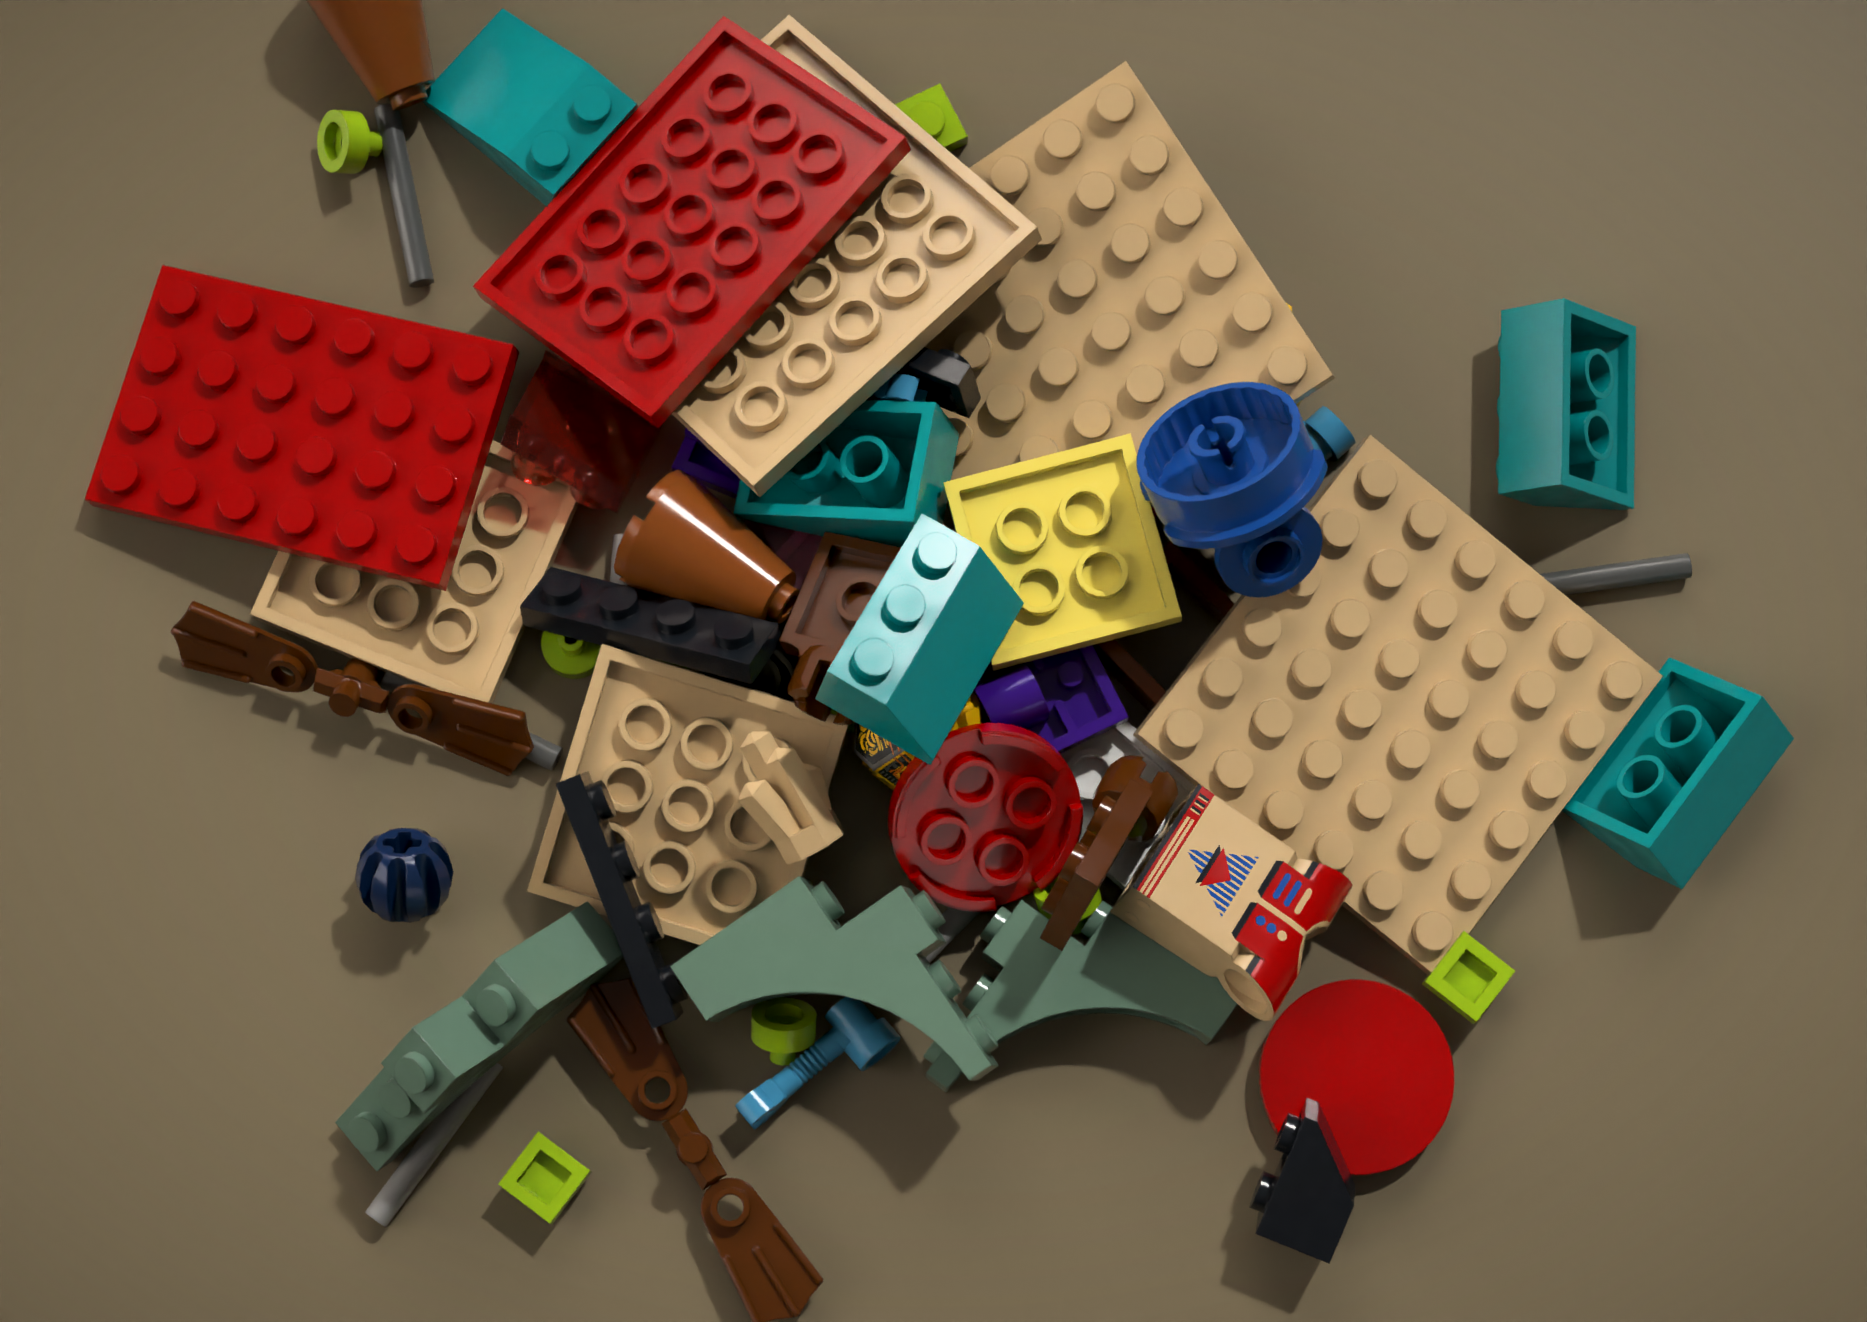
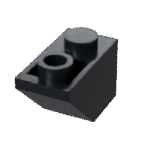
M1306 1098L1299 1117L1290 1113L1286 1115L1274 1146V1150L1283 1153L1274 1175L1263 1171L1249 1208L1259 1211L1255 1234L1330 1264L1354 1207L1355 1183L1319 1102Z

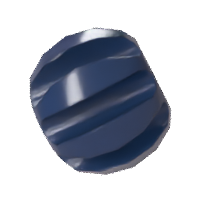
M395 828L374 836L366 844L360 853V859L357 863L355 881L363 903L372 912L377 913L386 921L411 923L435 914L449 896L454 871L446 848L437 838L431 837L425 830L418 828Z

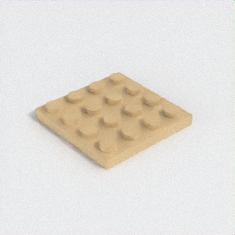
M492 440L446 591L278 551L250 615L255 620L349 658L362 660L381 671L390 672L424 687L493 704L526 627L523 626L520 605L548 569L552 567L587 487V479L584 476Z
M602 644L560 782L589 771L593 783L600 780L604 782L616 812L615 817L608 819L616 842L618 844L626 841L629 844L638 865L640 877L632 880L641 905L651 902L660 920L663 934L701 945L798 876L803 877L809 859L807 857L802 861L787 865L773 840L738 802L744 785L758 780L740 749L747 735L752 731H770L779 748H794L803 764L821 767L829 794L849 725L834 724L836 714L830 713L826 721L823 722L795 707L794 701ZM557 790L527 892L575 907H579L588 901L598 914L607 916Z

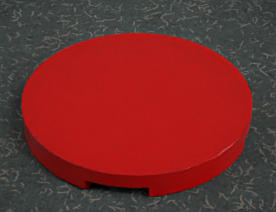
M1004 723L973 724L950 731L931 765L914 757L897 781L892 793L888 813L890 842L894 854L909 880L918 890H924L935 902L953 909L969 912L996 911V906L1015 901L1028 895L1034 889L1040 888L1041 891L1058 877L1077 842H1079L1083 825V805L1081 804L1078 785L1072 770L1062 755L1053 745L1038 734L1019 726Z
M1362 979L1335 981L1305 993L1290 1004L1274 1022L1267 1034L1259 1058L1260 1094L1269 1123L1277 1136L1288 1113L1299 1117L1306 1098L1319 1102L1351 1175L1377 1174L1396 1168L1413 1159L1436 1137L1447 1118L1452 1103L1454 1066L1449 1045L1439 1025L1431 1014L1411 996L1399 989L1376 981Z

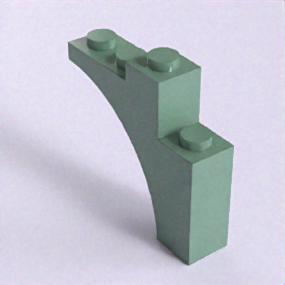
M798 876L670 966L706 1021L720 1022L728 1015L775 998L801 994L845 996L890 1011L913 1024L934 1040L955 1061L969 1080L978 1081L999 1066L990 1053L999 1047L990 1030L977 1014L967 1019L953 998L961 993V989L946 966L940 960L930 965L926 959V956L946 943V940L937 929L945 924L946 921L938 907L924 890L915 896L910 888L900 885L841 926L837 919L845 914L830 888L823 881L814 886L811 880Z
M1021 900L1012 913L1002 906L981 933L980 938L988 943L981 959L1000 973L995 980L984 973L962 1005L971 1011L967 1019L977 1014L998 1044L1025 1029L1047 1021L1073 1015L1097 1013L1124 1014L1151 1019L1173 1026L1198 1038L1204 1044H1208L1237 1006V1003L1226 992L1217 977L1207 976L1110 912L1112 906L1105 901L1100 903L1080 931L1090 938L1087 944L1084 946L1071 936L1063 951L1040 939L1049 919ZM935 1041L923 1056L932 1063V1066L926 1072V1078L944 1092H947L963 1073L955 1061Z
M587 901L494 959L461 997L411 1028L381 1062L384 1068L335 1122L376 1172L391 1163L442 1111L504 1056L556 1014L585 994L591 984L599 983L623 958L614 931Z

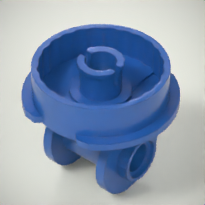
M1237 382L1219 385L1182 400L1165 412L1150 427L1137 453V471L1141 479L1139 484L1145 500L1151 501L1158 518L1165 525L1163 530L1173 544L1195 549L1215 548V565L1222 579L1233 591L1247 597H1269L1285 592L1300 583L1314 568L1322 550L1323 538L1318 522L1305 505L1321 486L1328 466L1322 450L1313 448L1299 409L1287 393L1274 386L1256 382Z

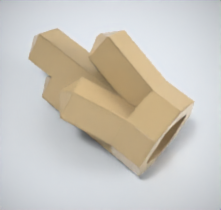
M770 731L750 732L740 749L758 780L744 785L738 802L773 840L786 864L790 865L802 861L828 847L843 836L844 828L831 807L821 767L803 764L794 748H779Z

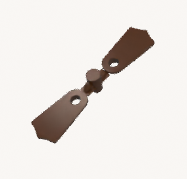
M196 601L191 602L184 616L171 629V634L174 635L179 647L182 667L244 683L260 684L284 692H303L314 684L313 691L330 697L329 706L339 716H352L358 707L379 714L386 713L387 709L391 719L402 731L417 735L444 747L446 751L506 776L512 775L518 764L534 748L528 731L526 714L523 711L416 684L398 686L389 696V691L381 689L377 683L379 679L377 667L367 662L352 658L347 662L343 670L327 671L318 668L313 656L303 647ZM279 666L289 668L294 675L286 674ZM406 709L415 710L422 718L410 715Z
M632 977L615 982L591 984L580 1004L567 1017L566 1021L639 1115L651 1121L666 1120L661 1125L676 1147L679 1160L689 1168L702 1191L709 1187L701 1201L702 1219L752 1322H768L775 1319L799 1317L809 1298L823 1283V1277L750 1184L738 1178L722 1179L727 1173L713 1152L712 1142L705 1134L701 1133L686 1108L682 1110L688 1097L687 1081L661 1027L651 1028ZM656 1078L664 1079L670 1085V1095L661 1103L649 1101L645 1093L647 1084ZM727 1195H735L743 1203L742 1214L739 1218L732 1221L721 1218L718 1213V1203Z

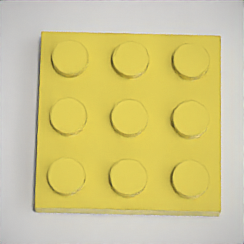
M1131 433L943 482L956 533L982 548L1024 602L991 660L993 671L1181 622V610L1150 501L1145 500L1139 484L1141 479L1137 471V454Z

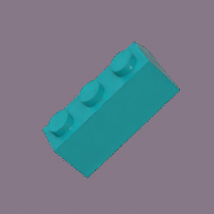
M1565 298L1501 310V335L1498 340L1500 396L1497 400L1499 456L1496 461L1498 494L1533 506L1609 510L1634 509L1636 326Z
M922 513L827 670L815 699L931 765L1024 602L979 545Z
M1669 657L1659 670L1663 677L1562 811L1635 867L1683 889L1794 738L1763 696Z

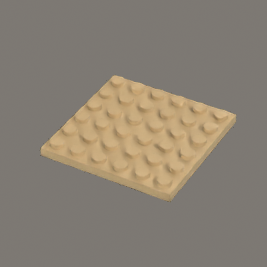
M790 15L764 36L761 41L906 136L911 150L672 413L676 419L759 497L1042 240L1038 227Z
M1127 61L969 168L1038 227L1042 240L925 346L936 352L940 349H948L962 356L972 367L981 396L970 418L941 408L960 433L951 480L1130 433L1137 454L1144 436L1165 412L1182 400L1219 385L1237 382L1263 383L1284 391L1297 404L1335 379L1331 370Z
M1372 435L1363 438L1308 509L1318 522L1323 538L1319 559L1311 572L1291 589L1274 596L1257 598L1241 595L1134 732L1133 736L1193 785L1197 786L1200 784L1296 851L1298 859L1311 860L1327 865L1349 878L1353 886L1342 906L1429 975L1463 931L1468 934L1471 932L1663 676Z

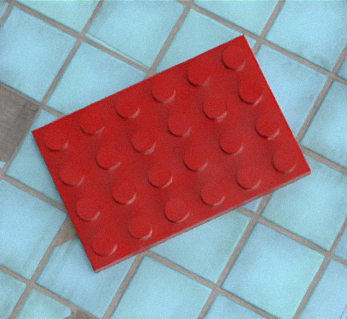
M723 16L480 277L473 287L482 300L656 428H659L911 149L906 136Z
M162 265L85 500L94 507L446 591L520 352L511 343Z

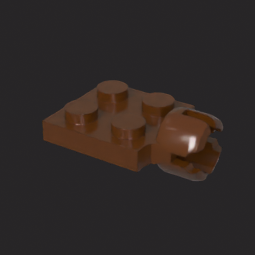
M825 531L779 640L786 654L799 657L787 689L788 694L794 698L795 707L805 714L823 722L828 718L832 708L816 700V695L827 670L901 547ZM837 712L833 723L836 725H849L854 721Z
M1134 755L1120 757L1109 766L1093 795L1092 807L1095 814L1088 824L1080 842H1077L1058 875L1057 881L1041 907L1042 910L1052 916L1043 930L1040 939L1063 951L1126 840L1140 842L1152 839L1178 796L1176 782L1167 770L1165 773L1158 771L1152 783L1140 778L1147 765L1143 761L1144 757Z

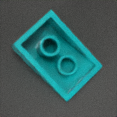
M503 8L443 71L435 82L426 90L428 98L422 101L545 206L557 196L638 108L636 102L589 63Z
M866 400L761 497L740 479L733 513L740 519L823 536L826 531L902 547L922 513L943 525L947 504L943 482L951 480L960 433L936 402Z

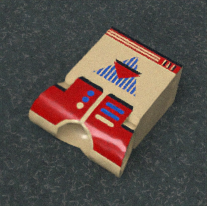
M1198 784L1174 810L1110 912L1207 976L1217 977L1226 992L1242 1009L1257 1019L1270 1021L1274 1018L1299 976L1305 941L1328 929L1353 885L1349 878L1327 865L1311 860L1298 859L1296 851Z

